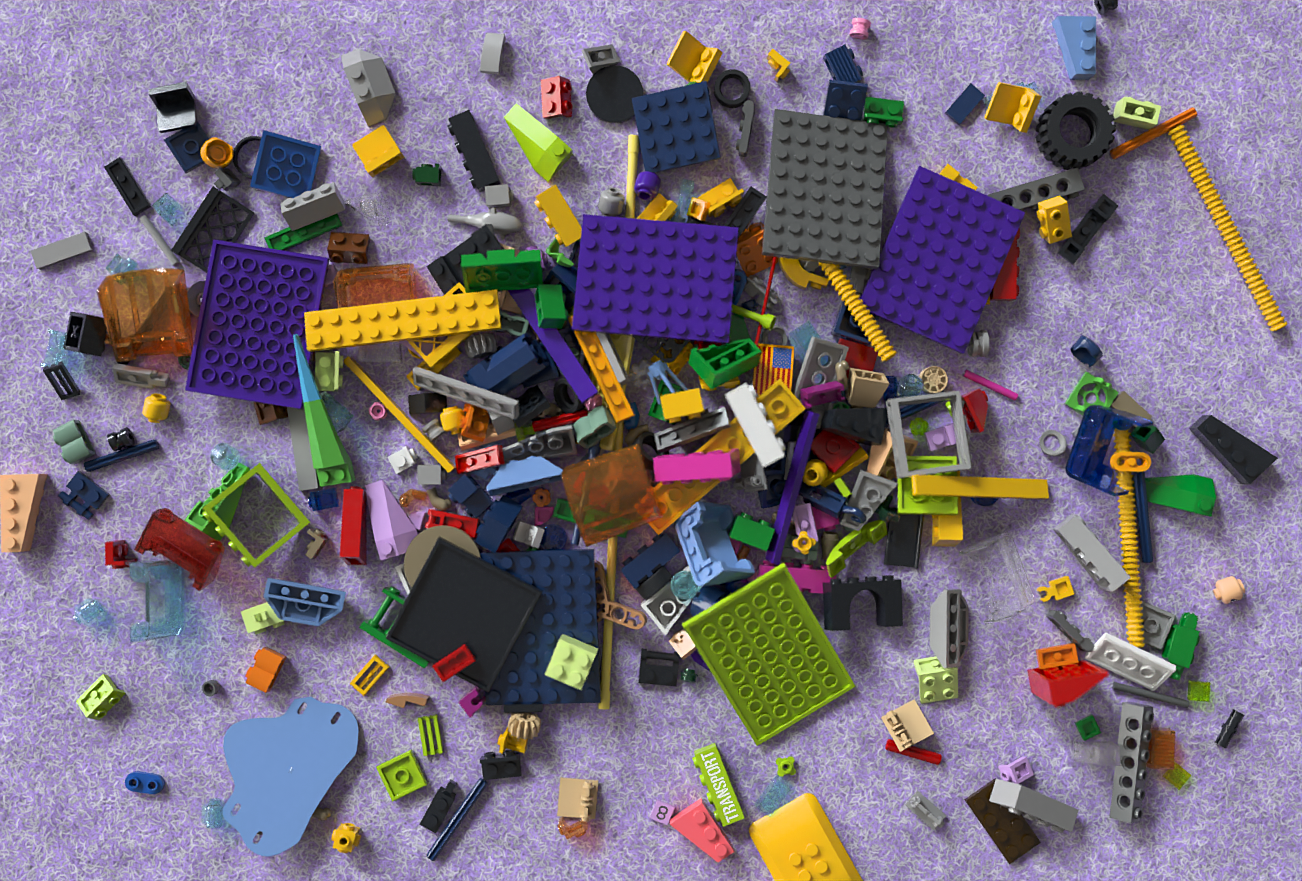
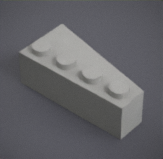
M1068 516L1053 530L1100 589L1114 592L1131 577L1098 541L1097 536L1088 530L1085 526V521L1080 516Z

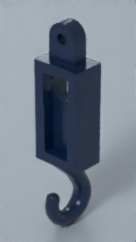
M801 482L798 494L803 496L804 503H811L812 507L838 519L841 513L853 514L851 520L861 524L866 522L867 518L864 512L858 508L846 506L847 498L821 485L810 486ZM813 492L821 495V499L818 500L812 497Z

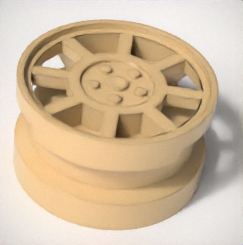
M937 366L925 368L918 378L920 388L929 394L941 392L948 382L946 372Z

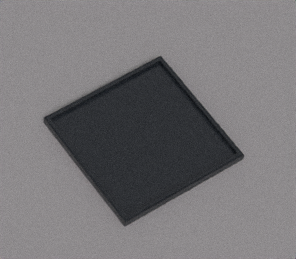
M439 536L385 639L433 664L466 644L476 658V661L455 675L489 693L543 591Z

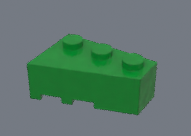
M750 338L732 341L717 347L709 345V348L700 350L692 348L689 364L709 388L713 390L757 367L762 351Z

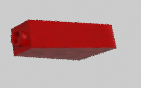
M358 486L344 489L340 558L347 565H367V497L364 489Z

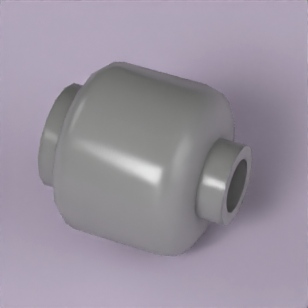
M610 187L601 192L598 209L603 216L616 217L622 212L625 197L620 193L619 189Z

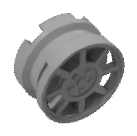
M987 330L973 332L968 343L969 357H976L977 355L987 357L989 351Z

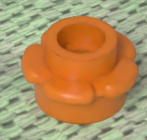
M539 488L532 495V500L536 503V506L544 507V505L550 503L551 494L547 489Z

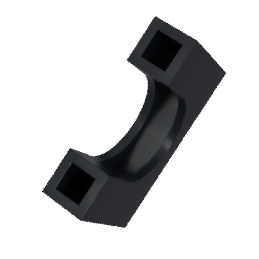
M882 575V579H877V576H865V580H859V577H849L847 581L833 578L830 579V582L823 583L825 630H851L850 604L854 596L862 590L869 591L875 599L878 626H903L901 579H895L894 575Z

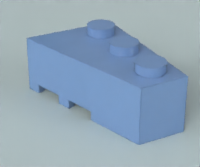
M1057 16L1053 20L1052 26L1057 35L1058 45H1060L1069 79H1091L1096 74V16Z

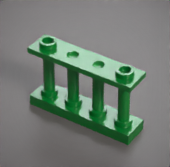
M385 587L382 592L387 597L374 618L364 620L359 628L425 669L430 663L429 661L385 639L390 628L385 631L379 627V622L393 600L398 601L402 605L406 600L395 587Z

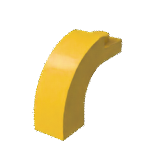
M778 257L783 274L795 286L803 290L806 289L808 283L811 284V288L817 290L827 287L828 278L807 272L802 268L797 259Z

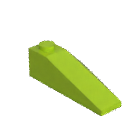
M517 103L504 116L505 121L533 169L549 182L573 155V150Z

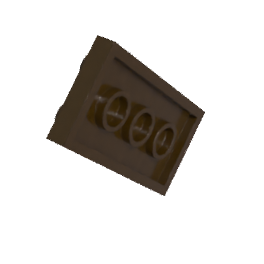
M994 778L964 800L1006 861L1011 864L1041 842L1022 814H1014L1009 812L1008 808L989 801L996 780Z

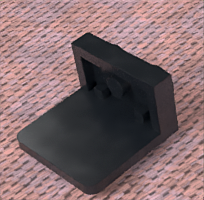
M187 81L148 89L149 96L156 106L157 128L160 133L197 125L195 95Z

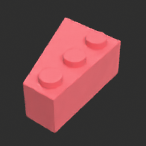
M702 798L670 818V825L715 861L720 862L734 853L733 845Z

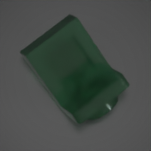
M890 494L887 495V498L877 507L875 512L885 522L890 520L898 522L901 515L889 507L893 496Z

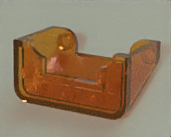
M411 263L346 268L339 270L333 280L338 308L417 299L414 264Z

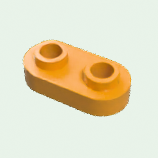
M1117 452L1111 456L1110 465L1116 471L1143 472L1150 468L1151 458L1144 452ZM1119 458L1122 460L1121 465L1117 464ZM1138 458L1141 460L1140 465L1136 463Z

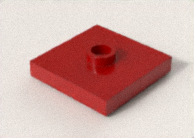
M822 430L813 439L810 451L819 460L823 461L832 474H834L860 446L854 440Z

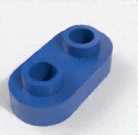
M735 269L734 276H740L741 280L737 281L734 279L733 305L739 302L747 281V275L741 269Z
M134 771L126 776L125 786L132 792L157 794L164 789L165 780L159 774ZM132 779L136 780V785L132 783ZM151 782L156 784L155 788L151 786Z

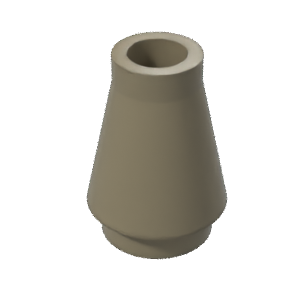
M831 531L823 532V536H821L822 559L827 560L834 547L839 543L838 533Z

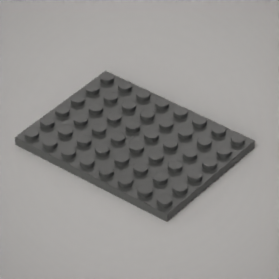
M780 109L774 110L762 255L875 270L879 268L888 130L886 124L879 123L877 125L876 123H867V121L833 118Z

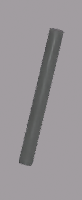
M1113 682L1112 689L1185 708L1189 707L1188 700Z

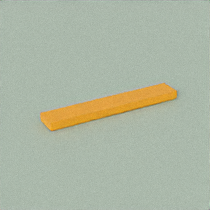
M573 316L568 317V321L571 327L573 323ZM573 330L616 424L633 417L634 413L596 332Z

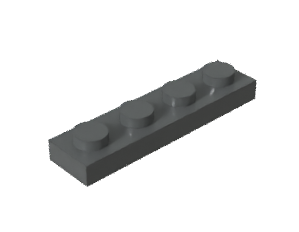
M723 407L655 433L657 450L663 453L731 427L727 409Z

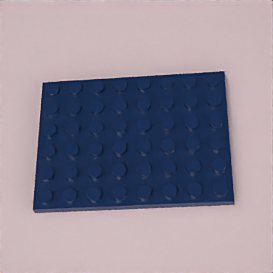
M595 550L480 552L482 559L543 591L489 693L485 691L486 705L601 703ZM562 634L598 648L581 690L545 675Z

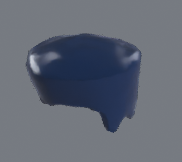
M1081 335L1070 348L1073 356L1083 364H1089V368L1103 357L1099 346L1084 335Z

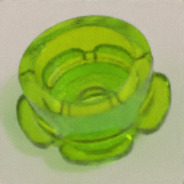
M921 417L915 418L914 421L912 420L909 424L911 433L915 436H923L927 432V421Z

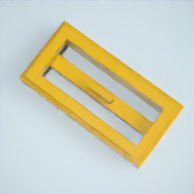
M375 654L351 681L350 685L365 696L390 666ZM376 661L377 665L370 671V673L364 678V680L359 685H357L356 682L359 680V678L366 672V670L372 665V663ZM380 666H382L383 669L366 687V689L363 690L362 687L364 686V684L377 671V669Z

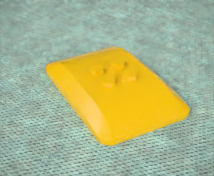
M805 793L756 820L749 827L750 837L775 881H863L819 801L811 793Z

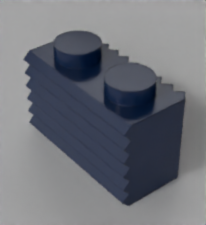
M846 44L824 55L823 60L833 80L861 82L863 76L862 69L859 65H855L853 60L855 59L854 53L851 48H847Z

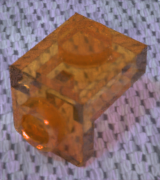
M562 816L559 818L557 827L560 834L565 835L566 839L573 836L578 838L586 833L588 823L587 821L580 820L568 826Z

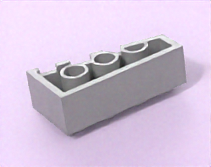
M999 779L995 780L989 800L1008 808L1009 812L1017 815L1023 814V818L1031 821L1036 819L1040 825L1046 827L1051 825L1052 830L1063 833L1064 830L1073 831L1078 814V809L1025 786Z

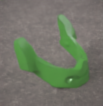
M556 239L553 240L545 252L557 260L556 263L565 267H572L574 263L566 258L563 253H559L560 245Z

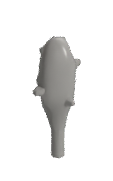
M494 207L491 209V212H482L468 216L448 214L447 218L448 222L463 223L477 228H481L485 224H492L494 233L500 234L501 239H505V236L521 231L522 223L519 219L503 212H496Z

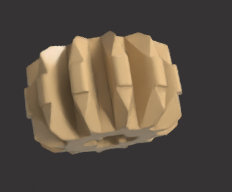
M531 712L512 713L508 721V732L511 733V736H516L517 739L522 738L525 740L528 738L531 740L533 737L538 736L541 719L537 714H532Z

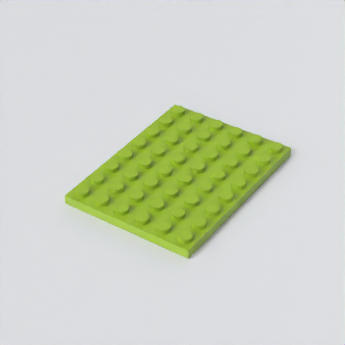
M784 563L682 624L757 746L856 687Z

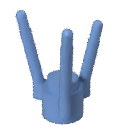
M659 360L648 367L650 372L647 374L651 380L659 405L661 404V399L654 377L657 380L662 378L672 394L675 393V390L666 377L667 373L684 391L688 390L665 362L663 363Z

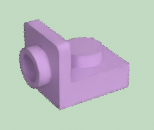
M1021 757L1008 765H1000L998 767L1003 781L1019 784L1034 775L1027 757Z

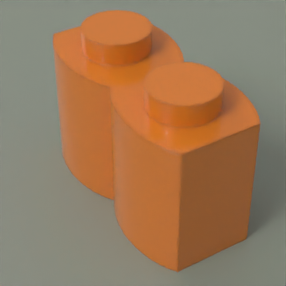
M268 647L259 649L254 656V660H256L254 666L250 667L246 672V684L265 693L269 692L287 656Z

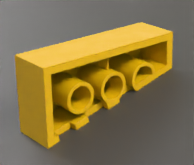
M958 497L957 515H932V546L955 547L963 540L961 497Z

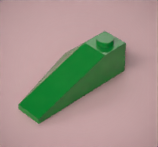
M1195 474L1145 478L1147 502L1212 517L1216 500L1213 479Z

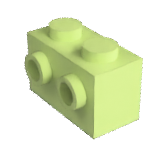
M1123 97L1115 105L1113 114L1115 120L1112 122L1150 130L1158 123L1161 106L1148 101L1143 102L1131 97Z

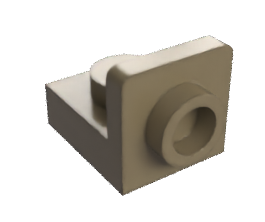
M318 528L307 531L309 535L315 538L306 548L308 551L305 555L310 559L317 558L329 540L325 537L326 533Z

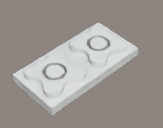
M1106 632L1094 644V649L1085 654V659L1152 691H1155L1176 671V665Z

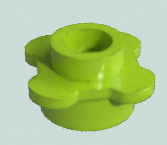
M792 756L776 759V764L778 765L777 774L780 777L796 773L793 764L795 760Z

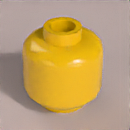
M153 393L151 396L146 397L142 413L148 418L149 422L160 423V421L168 418L171 403L165 395Z
M458 405L445 408L440 414L443 430L446 432L451 431V435L462 432L460 422L465 413L462 408H458Z
M818 459L808 461L802 478L803 482L810 486L821 484L828 475L826 464Z

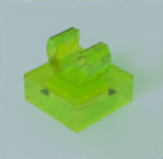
M514 423L518 442L527 439L526 435L535 434L532 426L524 428L523 425L518 428Z

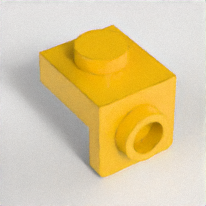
M507 727L505 732L500 734L498 738L499 753L503 754L506 748L525 753L528 738L524 740L511 736Z

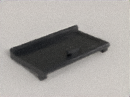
M890 507L884 558L885 565L918 569L924 515L898 514V508Z

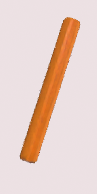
M1192 107L1113 148L1109 153L1112 159H1117L1197 117L1198 113Z

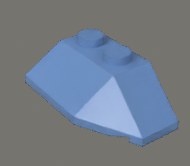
M529 456L526 460H511L507 464H503L487 485V491L490 496H496L566 480V476L561 468L541 456Z
M268 578L264 599L280 620L320 626L342 612L346 592L288 580Z

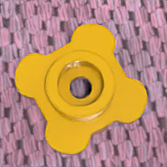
M801 531L800 536L793 540V546L801 550L802 554H808L809 549L815 546L816 540L809 537L806 531Z

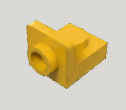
M772 49L767 55V60L773 69H780L774 78L778 82L780 78L784 80L789 74L790 62Z

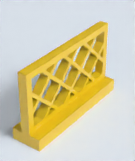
M459 282L444 296L453 295L458 289L463 293H466V291ZM473 333L448 335L444 342L436 341V337L433 338V341L422 339L407 341L425 362L433 368ZM422 343H433V351L425 356L421 351Z

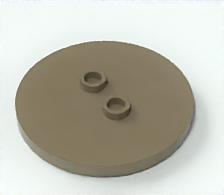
M440 525L422 531L411 541L406 550L404 571L408 583L411 587L414 585L439 536L481 558L476 542L466 532L453 526Z

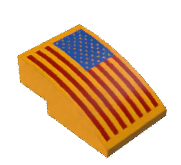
M759 343L758 348L762 352L758 366L753 368L752 386L757 396L759 397L779 379L791 391L794 346Z

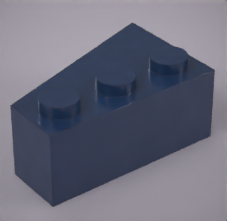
M666 532L652 538L654 542L649 546L645 544L639 548L637 556L634 558L629 556L622 562L624 566L621 567L620 571L635 589L642 581L653 575L657 569L665 565L680 552V549Z

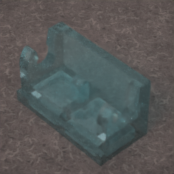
M48 329L47 333H50L44 363H40V367H51V364L58 365V362L61 361L66 365L69 351L63 349L66 333Z

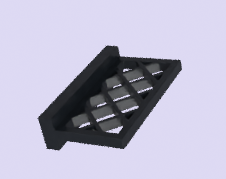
M213 186L171 251L207 273L208 268L205 267L203 259L210 258V255L202 256L200 246L211 244L212 247L211 229H222L224 238L218 240H231V242L235 243L254 215V212ZM222 197L229 201L231 209L220 211L219 202ZM244 210L249 214L244 221L237 222L234 211ZM232 212L234 222L223 224L221 214ZM218 214L220 225L210 227L209 217ZM235 225V236L226 238L224 227ZM208 230L210 241L199 243L198 234L201 231ZM197 246L199 257L190 258L185 255L190 247Z

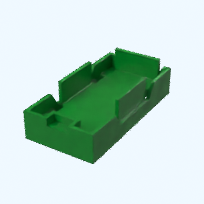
M515 249L487 251V259L482 254L461 255V267L466 293L489 290L537 288L538 284H543L540 250L520 251L516 257Z

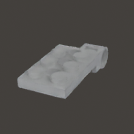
M811 337L793 394L800 402V389L837 381L835 366L838 362L845 361L849 347L817 337ZM827 355L828 362L825 365H821V358ZM817 374L822 375V380L819 383L814 382ZM831 402L806 409L820 415L816 429H820L824 410L832 409L833 404Z

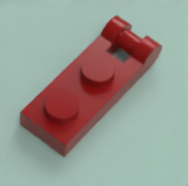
M428 509L429 519L425 524V528L448 525L463 530L472 538H477L476 531L479 527L480 519ZM437 517H441L439 524H435Z

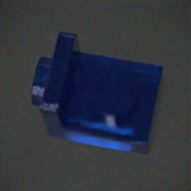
M336 488L310 492L308 497L309 507L313 511L340 507Z

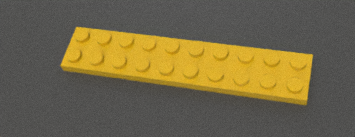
M498 290L304 312L307 351L309 352L502 329Z
M781 379L777 380L755 399L757 404L762 403L767 413L764 416L766 421L771 420L776 430L773 433L774 435L806 409ZM736 416L730 421L731 427L717 432L695 452H704L705 455L707 452L722 450L723 453H728L732 449L739 448L741 465L755 453V450ZM712 478L710 482H700V479H692L693 482L681 483V480H675L673 484H662L661 481L637 501L633 507L659 535L721 481H719V478Z

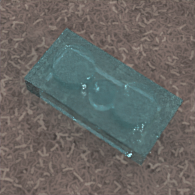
M776 774L754 803V806L770 817L793 785Z

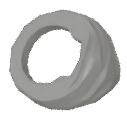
M774 325L771 331L779 332L783 337L781 345L786 346L788 338L785 330L778 325ZM763 329V344H769L767 335L771 332L770 330Z
M1048 430L1042 433L1039 438V445L1048 456H1061L1065 453L1067 443L1061 433L1055 430ZM1052 434L1058 438L1060 444L1058 450L1053 451L1045 447L1044 438L1047 435Z

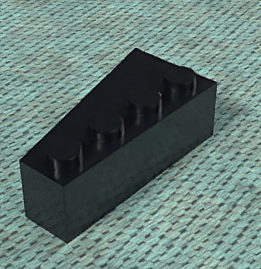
M1202 415L1189 427L1191 432L1240 484H1251L1278 459L1212 415Z

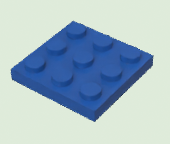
M263 130L250 187L288 198H294L305 191H311L321 146Z

